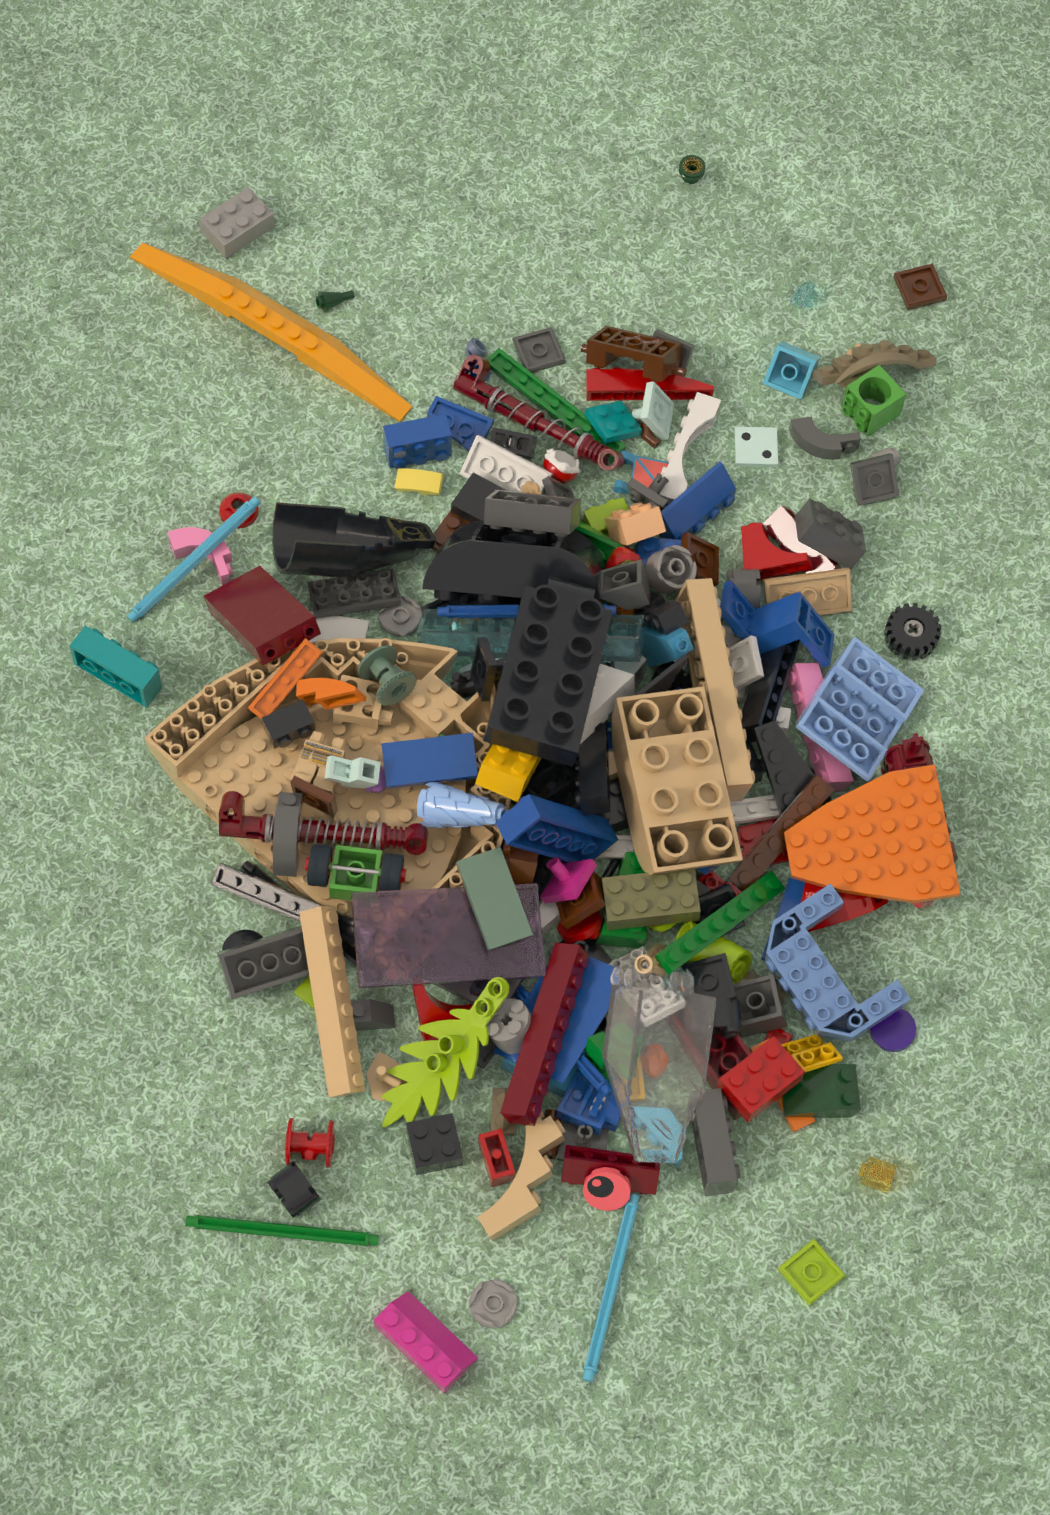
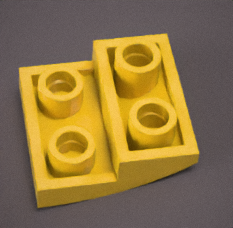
M817 1034L781 1044L805 1072L843 1060V1057L831 1042L825 1044Z

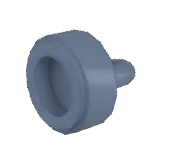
M472 338L467 342L465 353L467 357L471 353L483 357L487 353V349L479 339Z

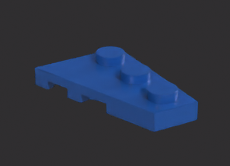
M438 396L435 397L427 412V417L446 414L452 438L468 452L476 435L486 438L494 424V419Z

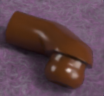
M642 421L640 436L655 449L661 443V440Z

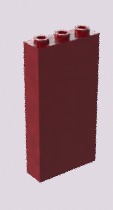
M261 566L203 596L211 615L262 666L297 648L305 638L311 640L321 634L315 616Z

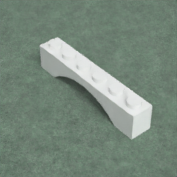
M697 392L695 399H690L687 407L689 414L688 416H683L680 428L683 429L681 433L677 432L673 443L676 445L675 449H670L667 457L669 464L667 467L664 466L661 472L662 478L665 476L669 482L659 495L667 499L668 504L674 501L688 487L682 467L683 456L695 438L713 427L720 409V399Z

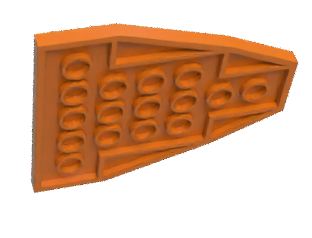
M935 765L888 772L826 803L784 832L791 877L793 879L820 887L832 884L834 889L841 893L908 903H920L960 896Z

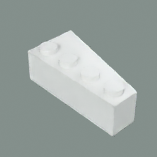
M603 664L599 665L581 743L595 731V727L599 723H604L608 719V715L613 711L616 698L632 696L635 693L634 674Z

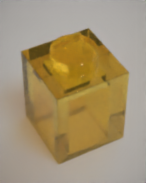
M870 1156L867 1163L862 1162L858 1173V1176L862 1177L860 1184L888 1193L897 1166Z

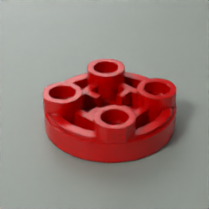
M597 911L568 930L562 925L560 920L557 931L566 944H575L577 941L587 938L595 939L601 933L599 928L602 925L603 919L600 912Z

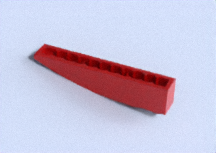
M619 367L613 369H586V401L644 400L646 384L653 381L650 378L643 377V370L622 369ZM673 374L661 382H655L671 400H694L697 392L713 397L714 386L694 379Z

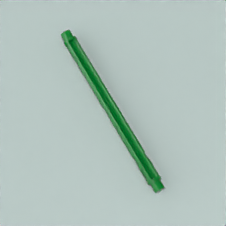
M200 1215L187 1216L185 1226L195 1227V1229L366 1247L368 1245L378 1246L379 1235H373L370 1232Z

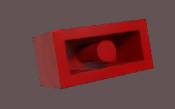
M502 1128L479 1134L478 1144L491 1187L513 1182L515 1170Z

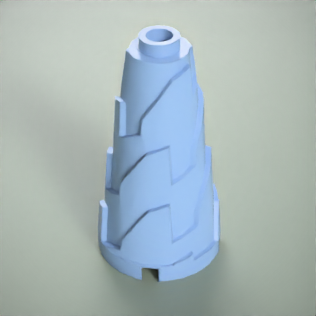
M439 782L425 784L429 788L421 790L417 802V816L424 820L420 822L421 825L431 829L496 825L495 822L507 811L502 803L491 801L486 797L468 794Z

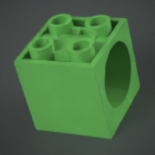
M878 365L846 386L841 407L844 415L848 418L851 417L855 421L857 429L870 436L901 415L906 393ZM863 399H874L880 402L881 404L872 405L865 402Z

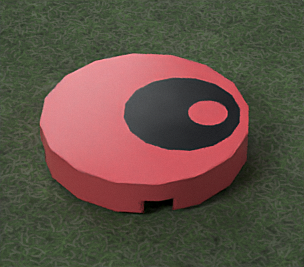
M603 1167L595 1169L584 1179L583 1194L585 1200L599 1210H617L624 1206L630 1198V1181L626 1175L624 1177L615 1168Z

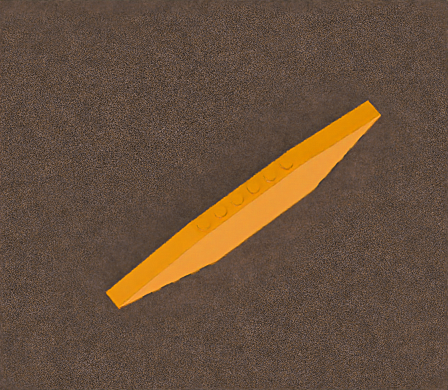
M143 242L130 256L131 259L228 318L234 317L293 353L300 362L397 421L401 422L411 410L412 405L339 339L238 278Z

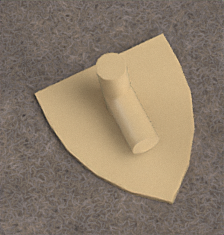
M381 1052L377 1053L365 1074L371 1098L387 1101L382 1098V1094L409 1082L387 1072L388 1069L400 1064Z

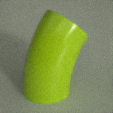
M691 921L685 922L677 933L675 940L698 924ZM721 936L685 964L725 953L733 983L736 984L747 975L753 957L752 953Z

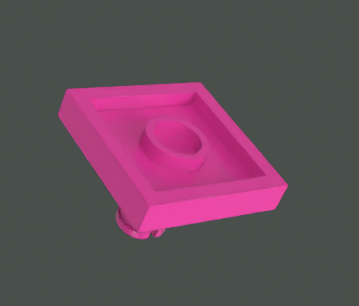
M558 857L556 859L552 858L546 867L554 875L540 896L541 900L547 904L577 899L597 864L593 859L562 864Z

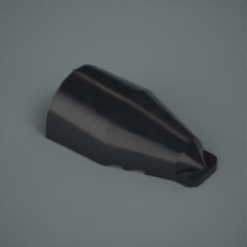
M276 502L272 545L276 568L281 574L345 578L410 560L420 549H431L435 544V535L430 527L422 522L405 521L379 515V519L366 517V512L359 511V515L345 512L346 508Z

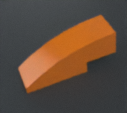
M308 678L297 680L296 696L300 700H304L307 706L321 704L328 710L364 702L367 698L355 686L336 679Z

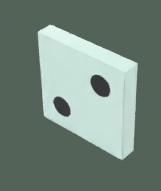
M777 427L734 428L735 467H778Z

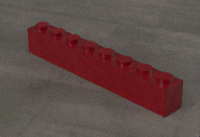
M554 944L533 1009L530 1026L525 1034L500 1112L509 1123L535 1126L537 1118L541 1114L543 1099L548 1092L549 1080L555 1070V1061L562 1048V1039L565 1031L568 1029V1020L571 1011L575 1007V998L578 989L581 987L582 976L589 961V955L580 945Z

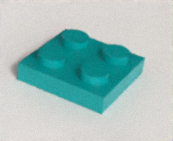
M622 400L589 407L585 410V416L605 444L641 435V427Z

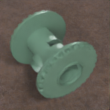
M390 645L373 649L362 658L357 669L358 675L362 679L371 680L376 678L381 686L377 691L376 698L384 706L401 702L409 696L417 682L413 672L402 671L397 666H393L397 660L398 653Z

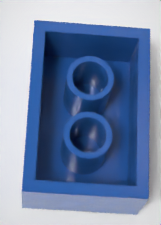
M446 414L383 426L384 450L389 468H404L410 464L423 465L430 460L443 461L452 456V434Z

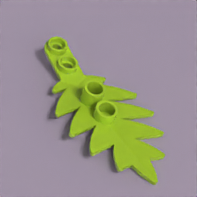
M495 977L491 979L470 1010H450V1014L460 1020H442L418 1027L420 1031L438 1038V1040L420 1041L400 1046L399 1049L423 1061L405 1063L387 1070L389 1074L409 1083L399 1085L382 1094L383 1099L393 1103L383 1120V1128L392 1125L403 1116L407 1123L414 1121L422 1100H424L429 1115L434 1116L441 1096L442 1082L449 1099L454 1101L459 1087L461 1063L468 1079L474 1078L479 1054V1040L483 1046L488 1045L489 1031L487 1025L509 994V984L504 978Z

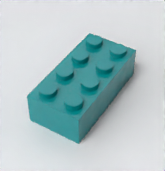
M85 625L69 645L74 665L146 708L162 689L159 669L153 662L142 660L136 652L132 650L127 651L122 648L119 642L114 639H107L96 628L91 629Z

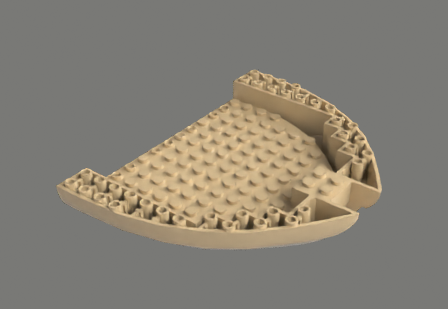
M335 638L329 640L320 639L312 642L323 654L302 679L329 678L340 681L342 675L362 679L358 675L357 670L360 661L373 649L384 645L394 647L398 653L397 660L393 666H397L402 671L413 672L417 679L416 686L409 696L395 704V706L383 705L382 709L393 711L391 725L379 724L378 729L348 722H342V724L333 723L334 708L326 710L321 704L307 706L315 722V731L323 733L326 737L324 745L331 746L333 739L336 737L344 739L346 743V759L354 760L362 757L381 762L380 765L384 767L381 743L439 737L440 734L448 736L473 733L477 773H479L481 764L492 746L491 743L484 742L483 738L496 688L493 684L490 701H481L478 693H476L466 702L442 680L455 662L458 654L457 650L388 638ZM297 648L264 666L254 659L213 681L211 684L204 686L202 691L175 710L144 737L149 751L157 759L176 787L217 825H219V809L222 796L228 791H236L242 794L245 800V815L263 816L264 814H272V817H274L276 805H278L279 792L293 793L290 777L295 770L300 753L304 747V742L306 739L309 740L311 735L303 739L298 738L286 747L274 749L263 728L262 720L249 710L248 706ZM376 678L369 680L377 682L379 684V681ZM297 685L275 711L301 701L296 696ZM477 778L441 783L468 794L489 798L491 801L502 803L507 810L510 809L511 799L476 785ZM338 783L334 793L338 811L334 817L302 802L300 819L303 816L306 820L314 817L315 820L319 821L322 817L326 825L330 818L333 821V825H336L337 820L341 819L342 826H345L348 819L351 822V826H354L358 820L360 827H363L365 821H368L369 828H372L373 823L376 821L377 824L378 822L387 823L388 826H391V829H394V826H397V829H399L401 826L405 830V827L413 823L424 821L423 818L417 816V802L421 790L428 789L429 787L427 785H417L392 789L386 788L378 794L374 791L367 793L365 788L341 786V783ZM230 808L229 814H234L232 808ZM497 825L427 828L429 832L427 848L420 855H412L404 850V847H401V849H398V846L395 849H392V846H390V849L386 848L382 851V860L385 853L404 855L403 869H407L405 883L401 884L399 896L382 895L378 888L376 904L330 898L331 872L327 887L308 885L305 862L306 857L310 856L311 847L314 843H307V846H305L304 842H298L299 861L297 877L274 876L293 893L324 906H336V911L377 927L378 930L371 950L351 945L377 966L378 969L407 980L432 955L471 908V903L456 862L500 847L503 836ZM232 837L273 874V840H271V843H264L260 839ZM326 841L325 845L332 846V841ZM335 841L334 848H332V862L334 860L336 845H341V842ZM344 842V846L350 847V842ZM353 843V847L359 848V843ZM362 843V848L368 849V844ZM371 844V849L376 850V847Z

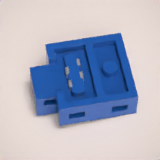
M576 1070L557 1109L556 1117L578 1127L585 1125L584 1128H587V1125H589L593 1129V1133L600 1136L603 1128L616 1132L625 1113L626 1105L617 1102L620 1088L610 1085L614 1090V1094L610 1098H606L597 1091L580 1071Z

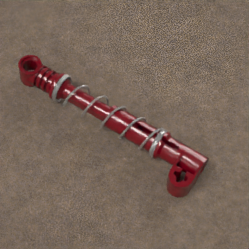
M470 355L464 360L453 385L455 391L484 405L485 409L489 412H497L507 417V421L512 420L524 426V430L542 431L541 439L544 438L545 434L554 437L560 441L558 448H560L562 442L573 447V453L576 458H585L607 471H618L623 467L624 457L621 452L596 441L588 432L582 434L580 428H574L570 431L566 430L563 419L551 422L546 410L539 411L531 407L530 402H522L516 399L513 393H505L503 388L499 386L493 387L485 383V379L490 371L488 359L478 355ZM470 370L477 374L476 378L469 374ZM483 393H486V394H488V395L491 396V397L489 398V397L483 395ZM503 402V403H505V404H507V405H509V406H511V407H513V408L510 409V408H508V407L502 405L501 403ZM543 412L546 413L547 419L544 418V413H543ZM562 421L564 428L555 424V422ZM579 430L581 436L572 433V431ZM613 455L615 461L610 466L608 464V457Z

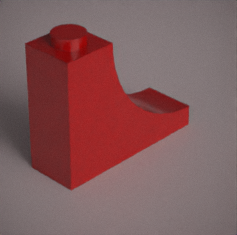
M753 522L746 526H741L744 569H759L760 579L756 580L813 570L812 561L807 552L790 553L775 547L770 542L767 530L762 522Z
M419 974L410 976L420 1026L442 1020H460L451 1015L450 1010H470L473 1004L452 1005L444 1003L433 997L425 989ZM421 1031L423 1041L438 1040V1038Z

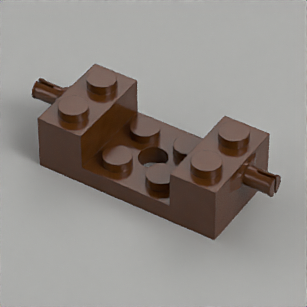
M605 326L587 339V344H582L581 352L587 353L586 363L592 364L596 368H605L618 357L625 356L637 362L644 361L643 377L650 378L654 382H661L673 374L684 377L687 373V368L680 367L682 343Z

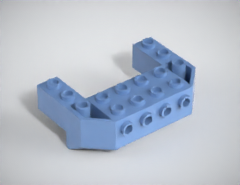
M829 884L773 920L765 964L772 973L776 974L779 979V985L784 992L789 993L792 998V1004L798 1012H802L805 1017L804 1021L811 1031L814 1030L817 1036L852 1042L866 1034L870 1028L907 1005L911 998L899 981L896 980L861 1004H857L808 932L809 929L843 907V900L832 884Z

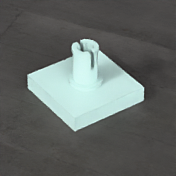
M654 381L648 382L646 384L642 408H634L632 416L637 422L643 421L660 440H668L675 404Z

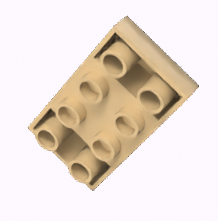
M704 686L616 698L612 712L614 759L634 851L644 872L654 875L741 862L743 860Z

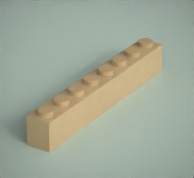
M319 906L299 912L328 1096L329 1098L344 1097L365 1092L360 1061L361 1056L358 1049L357 1032L354 1024L353 1007L351 1005L336 906Z

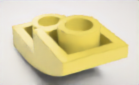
M398 468L395 489L401 492H418L421 495H440L443 474L426 470Z

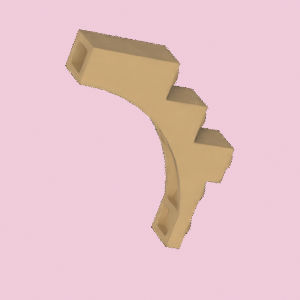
M542 1111L537 1118L535 1126L525 1125L524 1154L519 1170L510 1187L492 1207L477 1217L492 1241L541 1212L538 1206L541 1200L535 1190L531 1192L530 1190L553 1176L550 1170L554 1167L547 1155L543 1157L542 1155L564 1142L565 1139L562 1134L566 1132L559 1120L554 1122L551 1116L545 1118Z

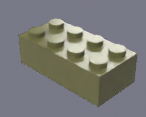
M695 869L654 875L641 873L602 878L607 931L700 920L701 911Z

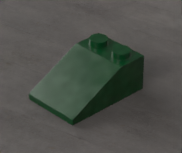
M831 1064L805 1072L802 1081L782 1096L784 1117H853L861 1110L856 1064Z

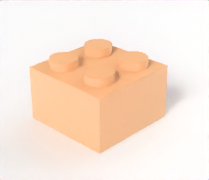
M635 503L630 505L631 509L612 511L611 516L605 518L610 538L622 545H630L666 532L659 506H651L650 503Z

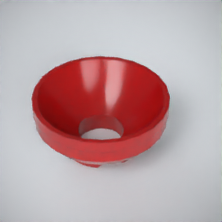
M235 492L226 496L219 508L221 520L225 522L237 511V509L232 507L235 501L245 503L246 501L249 502L253 497L243 492ZM258 507L237 529L253 524L258 517Z

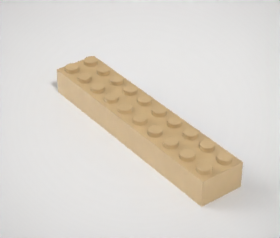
M712 578L690 579L685 581L675 601L681 603L689 623L681 628L686 629L694 647L692 651L687 653L689 656L687 662L692 687L704 686L729 800L730 802L742 801L755 782V774L750 768L751 754L746 748V731L742 729V710L738 708V691L733 684L734 671L729 665L730 651L725 645L726 632L725 628L721 625V608L717 606V588L713 586Z

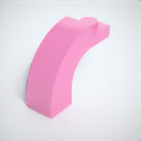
M195 527L169 531L168 538L175 559L189 556L212 532ZM223 541L207 556L215 565L222 585L230 582V575H233L230 566L232 562L231 552Z

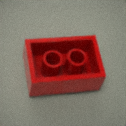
M773 1036L720 1077L717 1088H721L722 1094L726 1096L748 1123L801 1082L805 1071Z

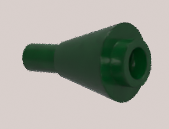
M353 290L342 293L319 291L315 300L319 309L322 308L323 312L342 301L353 299L355 296Z

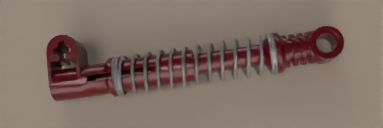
M236 791L226 792L222 796L219 809V836L260 839L261 842L271 843L274 834L275 815L274 817H272V814L247 816L245 815V800L242 794ZM230 808L233 809L234 814H229ZM303 816L299 824L298 842H304L305 846H307V843L325 845L326 841H332V848H334L335 841L341 842V846H344V842H350V847H353V843H359V848H362V843L368 844V849H371V844H373L376 850L382 851L386 848L390 849V846H392V849L398 846V849L404 847V850L412 855H420L426 851L429 832L427 827L420 823H413L403 830L401 826L399 829H397V826L391 829V826H388L387 823L378 822L377 824L375 821L372 828H369L368 821H365L363 827H360L358 820L354 826H351V822L348 819L345 826H342L341 819H338L336 825H333V821L330 818L326 825L322 817L317 821L314 817L306 820Z

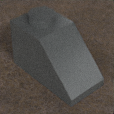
M372 999L351 1000L356 1031L395 1028L393 1005Z

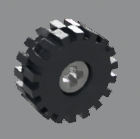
M909 603L903 605V608L898 606L895 612H891L885 626L884 635H886L885 642L889 643L888 648L890 651L895 649L896 656L899 657L900 654H903V659L908 660V657L911 656L913 661L917 660L918 656L921 659L926 658L927 653L930 655L936 648L941 635V624H938V616L933 617V610L926 611L927 606L925 605L919 608L917 607L918 603H913L912 607H909ZM916 628L917 632L909 633V629Z

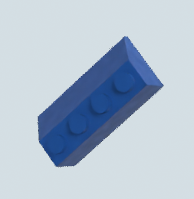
M719 461L661 511L666 532L658 534L661 538L681 540L682 544V534L686 532L691 534L701 532L709 519L713 521L718 517L720 510L724 506L728 508L733 504L736 487L723 463Z

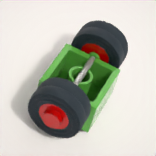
M313 844L310 856L306 857L305 871H307V884L310 886L327 887L331 872L329 893L332 899L376 904L378 888L382 895L399 896L401 884L405 883L407 869H403L404 855L385 853L382 860V850L336 845L332 862V846Z

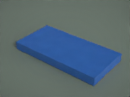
M473 733L381 743L387 789L425 785L429 782L442 783L475 779L478 776Z

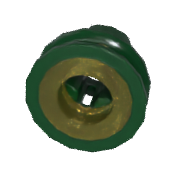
M687 155L682 158L679 164V174L684 182L695 184L704 176L706 167L704 160L696 155Z

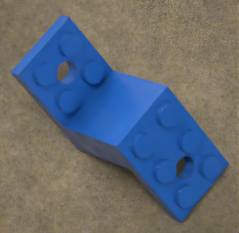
M732 580L724 583L720 603L721 619L727 622L732 632L741 640L751 635L755 636L759 653L762 654L800 639L801 644L807 647L813 659L818 661L823 668L831 665L834 633L800 591L755 609Z

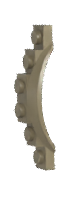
M882 340L876 344L865 343L858 347H852V355L846 354L839 358H833L832 366H822L820 369H814L813 378L820 385L839 384L862 371L878 365L905 364L920 370L936 366L937 358L925 349L914 351L908 345H899L897 347L891 341Z

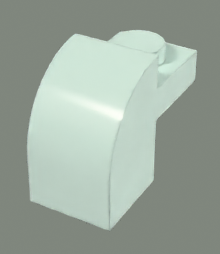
M331 755L327 757L325 779L341 783V786L369 788L378 785L381 762L362 757L348 760Z

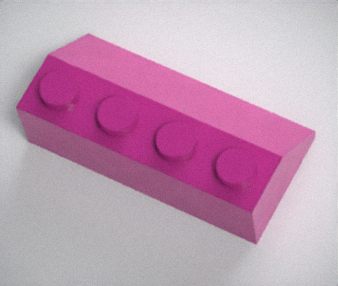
M409 1291L393 1300L374 1319V1327L444 1394L478 1359L467 1346Z

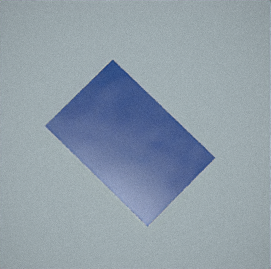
M590 956L588 957L589 961L582 976V984L575 998V1007L571 1011L568 1029L564 1033L562 1048L557 1055L555 1070L550 1078L564 1083L585 1049L588 1037L593 1036L631 973ZM547 967L524 1002V1005L531 1014L533 1013ZM497 1046L493 1053L517 1062L519 1053L507 1054Z

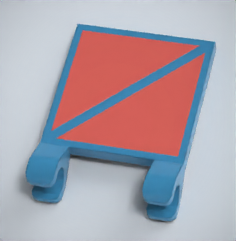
M624 450L621 451L624 457V464H633L631 478H634L646 487H649L657 474H661L663 467H667L669 464L666 461L637 456ZM616 480L613 491L615 493L629 494L627 482Z

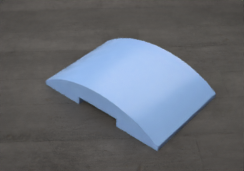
M853 637L812 695L797 722L796 728L868 782L885 756L895 734L902 723L908 718L924 689L856 637Z

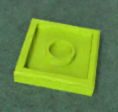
M815 1239L811 1240L777 1269L808 1306L812 1305L846 1276Z

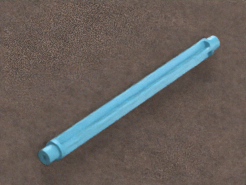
M255 496L249 502L246 501L139 601L127 617L133 623L139 617H143L256 511L255 508L261 502Z
M630 1194L629 1200L624 1205L625 1209L586 1364L583 1367L584 1375L582 1380L592 1383L595 1374L598 1372L597 1367L636 1212L639 1208V1196L635 1194Z

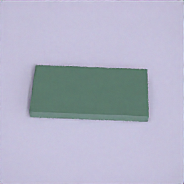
M501 847L456 862L488 951L533 935Z

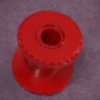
M289 1118L285 1139L286 1165L292 1161V1153H300L304 1160H316V1156L321 1154L326 1155V1168H330L335 1143L334 1121L329 1120L328 1133L313 1132L312 1137H310L307 1131H294V1118Z

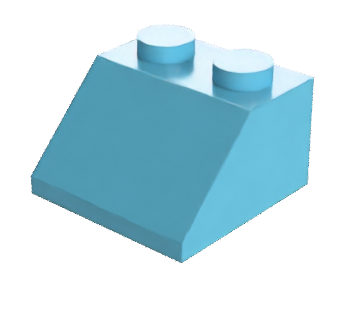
M782 341L776 347L763 384L802 399L813 377V370L817 368L821 357Z

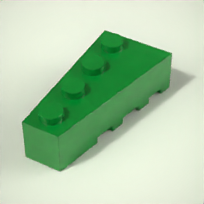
M625 852L620 861L616 876L645 873L639 864L635 852ZM604 915L600 928L601 933L597 937L596 944L640 948L646 940V926L607 931L606 916Z

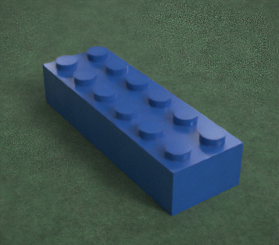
M530 794L522 797L518 804L504 812L502 817L495 822L507 845L552 858L558 857L566 862L593 859L594 861L618 841L607 818L595 814L583 815L582 810Z

